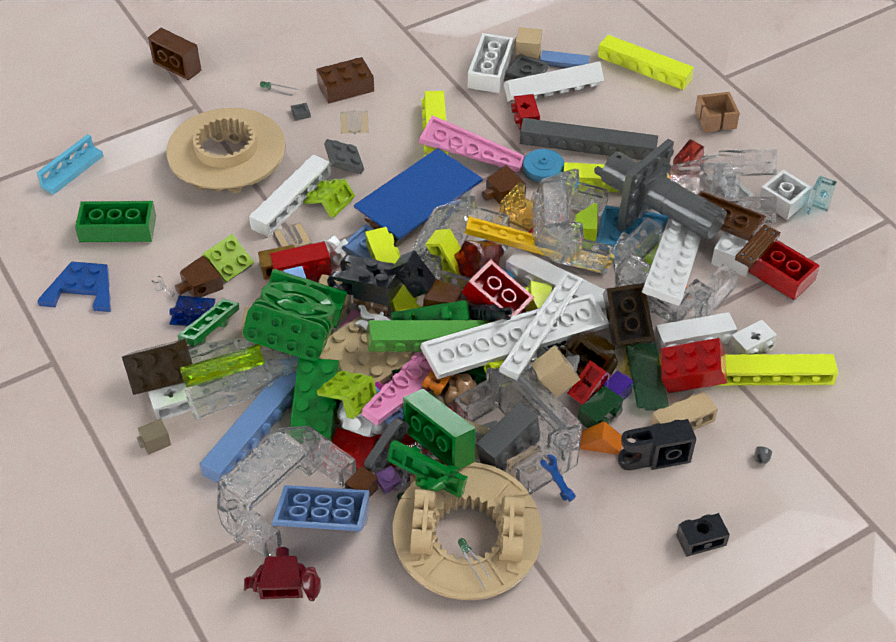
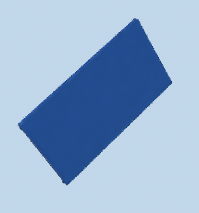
M437 148L354 204V208L380 227H387L388 232L400 240L483 181V178Z

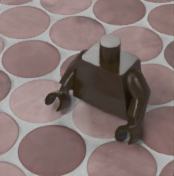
M595 332L588 334L576 333L565 343V347L558 348L565 358H567L570 351L573 355H579L580 360L586 364L592 361L611 374L610 377L618 365L616 355L614 354L615 346Z

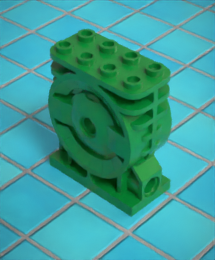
M273 269L269 282L261 290L260 298L253 302L247 312L243 335L246 340L302 359L315 361L324 350L332 328L337 329L347 292Z

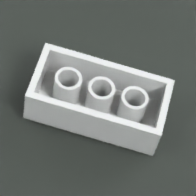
M482 33L468 71V88L500 93L505 72L513 55L514 38Z

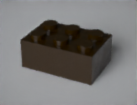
M644 283L606 288L603 292L607 319L610 322L611 341L615 349L651 344L655 340L647 295L642 293Z
M185 338L137 350L122 356L133 395L188 382L197 377Z

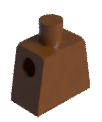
M505 165L487 178L486 190L482 191V196L485 201L493 198L500 205L526 197V183Z
M201 256L180 271L182 282L175 285L179 295L189 291L195 299L224 289L221 275L204 256Z
M436 279L423 299V307L466 299L461 298L462 289L460 287Z

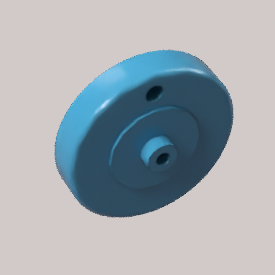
M537 149L529 152L524 157L523 172L531 180L543 183L552 182L562 176L564 172V159L555 151Z

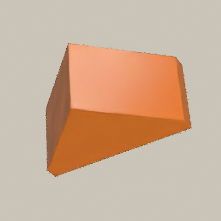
M604 421L582 430L580 449L619 455L622 449V435Z

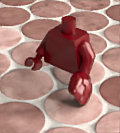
M287 547L277 548L276 556L266 557L264 564L260 565L252 576L244 578V591L252 588L253 592H257L258 587L260 599L303 598V587L309 601H314L318 597L322 586L321 578L318 576L315 567L306 568L304 564L298 563L297 556H289V549Z

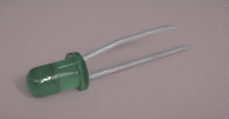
M260 82V87L267 88L268 90L272 89L271 85H276L270 82ZM281 86V87H285V88H290V89L299 90V89H296V88Z
M460 538L458 544L485 589L466 553L471 552L476 558L477 556L471 551L472 548L469 547L466 540ZM477 558V560H478L479 563L481 564L482 568H483L484 571L486 572L488 578H490L489 575H488V573H487V571H486L485 568L483 567L482 563H481L480 560Z

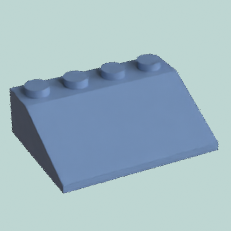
M284 485L272 526L362 531L367 524L369 516V490Z

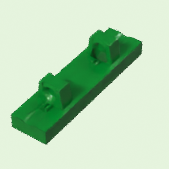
M223 298L180 332L178 340L185 338L187 344L202 347L206 343V337L219 326L225 328L228 325L229 318L239 310V303Z
M467 300L391 312L392 320H412L411 315L413 313L415 320H470Z
M396 440L390 444L387 461L416 476L423 475L438 479L443 474L446 476L450 469L458 470L453 465L447 467L420 453L421 449L416 446L410 448ZM458 473L454 477L458 479V483L453 484L449 482V485L443 488V490L460 498L464 495L468 477Z

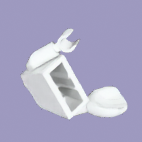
M341 400L337 410V417L343 422L342 428L366 437L384 433L389 425L385 421L376 426L361 415V413L354 419L347 418L344 404Z

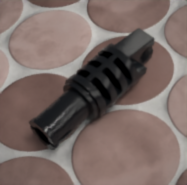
M477 304L468 307L469 318L472 320L495 322L498 319L510 320V316H512L511 308H500L495 304Z

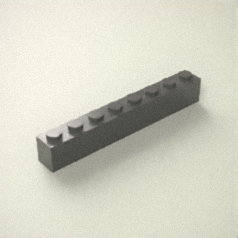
M523 118L520 130V144L607 156H611L619 151L637 160H643L657 148L658 135Z

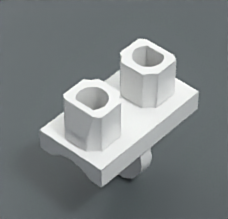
M332 235L323 241L326 243L333 263L340 265V261L346 256L341 247L347 245L348 242L346 239L339 241L335 235Z

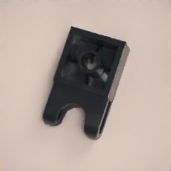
M351 255L344 256L340 261L341 271L332 272L327 279L328 286L353 295V299L386 306L390 305L403 285L392 270L395 265L394 263ZM334 280L340 281L342 284H338Z
M689 419L674 420L662 424L656 423L651 426L623 432L621 444L624 449L619 452V466L624 470L646 467L655 470L691 463L697 438ZM627 439H634L635 442L631 443ZM634 457V460L627 462L624 458Z

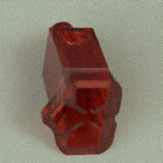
M466 240L454 257L458 262L461 276L471 279L490 260L499 266L500 257L504 255L502 244L496 242Z

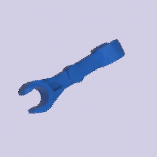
M547 454L550 460L549 464L543 459L540 461V464L551 473L553 481L556 482L561 491V498L565 501L568 499L571 502L575 499L576 495L567 487L563 476L560 475L555 456Z

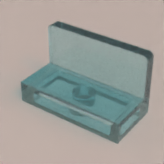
M819 176L812 189L806 214L809 215L813 207L828 211L837 181Z

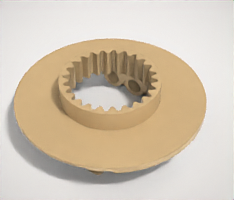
M220 108L200 113L182 123L171 135L167 144L166 155L173 173L179 179L193 184L195 188L200 190L210 188L215 191L228 189L230 192L239 193L243 186H251L258 183L276 170L283 160L286 144L281 128L268 116L244 108ZM206 138H212L216 142L229 140L235 144L241 141L248 144L244 146L245 149H240L239 153L235 151L233 155L227 153L226 156H223V154L216 156V153L210 155L209 151L205 152V149L201 147L203 142L207 141Z
M474 462L457 470L468 477L464 495L460 498L443 489L439 492L421 489L413 481L397 505L393 519L392 534L399 560L418 583L430 591L448 598L479 600L499 595L511 589L528 574L536 562L540 551L542 524L534 500L528 490L517 479L496 467ZM467 505H469L471 510L478 507L479 512L487 511L486 516H492V522L496 523L498 540L495 547L492 546L491 553L485 552L484 558L480 555L477 556L490 578H488L477 559L474 561L472 557H469L485 589L468 560L464 561L463 556L455 559V554L453 553L448 556L447 549L441 550L442 544L437 543L436 525L439 524V519L444 518V512L450 513V508L456 511L458 506L466 509Z

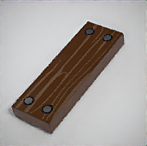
M764 224L736 254L735 260L752 268L780 237L781 232Z

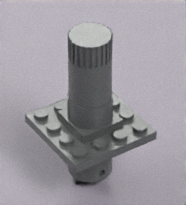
M670 139L663 142L640 162L618 151L607 158L604 168L599 166L594 168L595 174L601 177L602 182L623 193L616 227L620 231L631 227L636 218H641L648 209H653L707 239L715 237L724 224L727 214L725 209L667 178L671 167L670 160L674 153V141Z

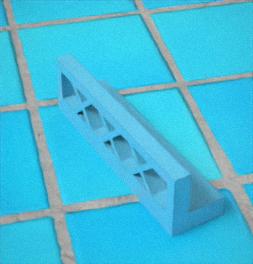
M87 134L37 172L41 188L54 195L104 156L103 151L94 147L92 137ZM87 143L88 147H86L84 150H82L84 144ZM75 152L74 157L70 159L71 154ZM62 162L61 167L57 169L59 163ZM49 172L48 177L44 178V175Z

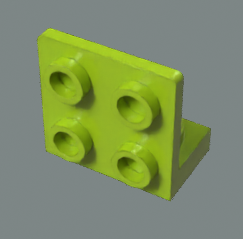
M346 179L322 180L314 190L307 193L303 203H322L328 215L335 217L355 197V194Z
M230 234L202 254L225 282H228L254 263L253 259L233 234Z
M347 371L337 372L333 378L317 390V395L342 400L346 416L350 419L357 417L365 405L377 394L373 376Z

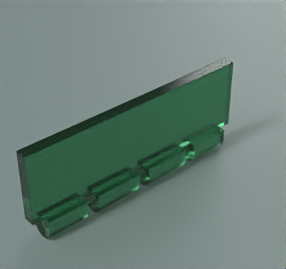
M636 343L627 346L626 353L629 360L631 379L634 381L633 389L637 408H645V411H654L669 407L666 389L662 381V370L656 343Z

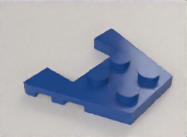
M71 261L39 297V306L56 307L61 293L96 296L93 303L94 311L111 312L108 265Z

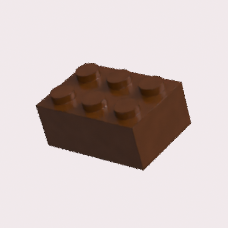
M162 27L148 37L154 64L188 81L202 71L197 44Z
M363 57L316 69L318 86L328 104L374 92V76Z

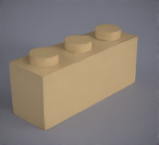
M705 392L693 394L688 399L677 401L669 407L656 410L652 415L651 425L689 419L692 429L695 430L714 422L718 408Z

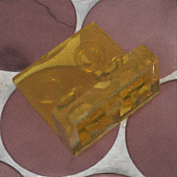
M519 182L500 202V219L529 232L531 228L533 229L536 226L538 219L548 212V208L525 198V184Z

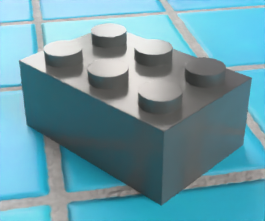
M519 402L476 443L480 463L496 467L507 473L508 460L525 452L531 445L534 446L540 440L538 415Z

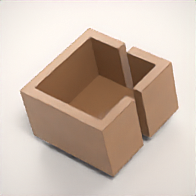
M730 92L697 95L695 113L700 120L704 133L719 131V128L722 130L737 129L740 112Z

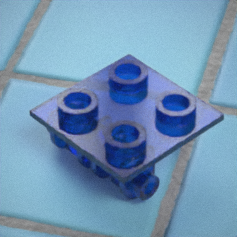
M179 295L174 308H170L169 314L172 317L169 325L188 327L211 309L216 299Z

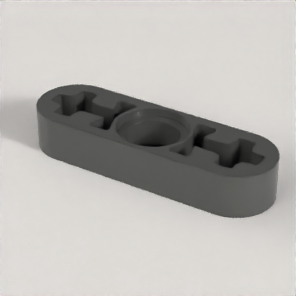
M395 418L390 422L365 460L364 466L367 470L377 474L384 468L388 462L390 444L394 440L402 441L408 431L409 426L407 422L400 418Z

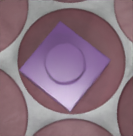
M392 465L376 474L378 485L385 494L403 485L402 478Z

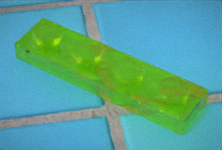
M256 344L181 367L180 371L186 388L266 363L260 344Z

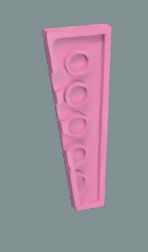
M433 115L418 142L428 147L438 148L498 167L507 165L515 172L520 171L525 157L520 153Z
M416 352L411 360L402 366L401 371L396 373L392 380L385 384L381 391L365 405L361 415L378 426L403 407V397L420 389L427 390L421 385L432 368L423 352Z

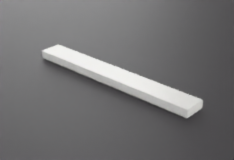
M568 271L564 273L500 366V373L518 380L581 286L582 278Z

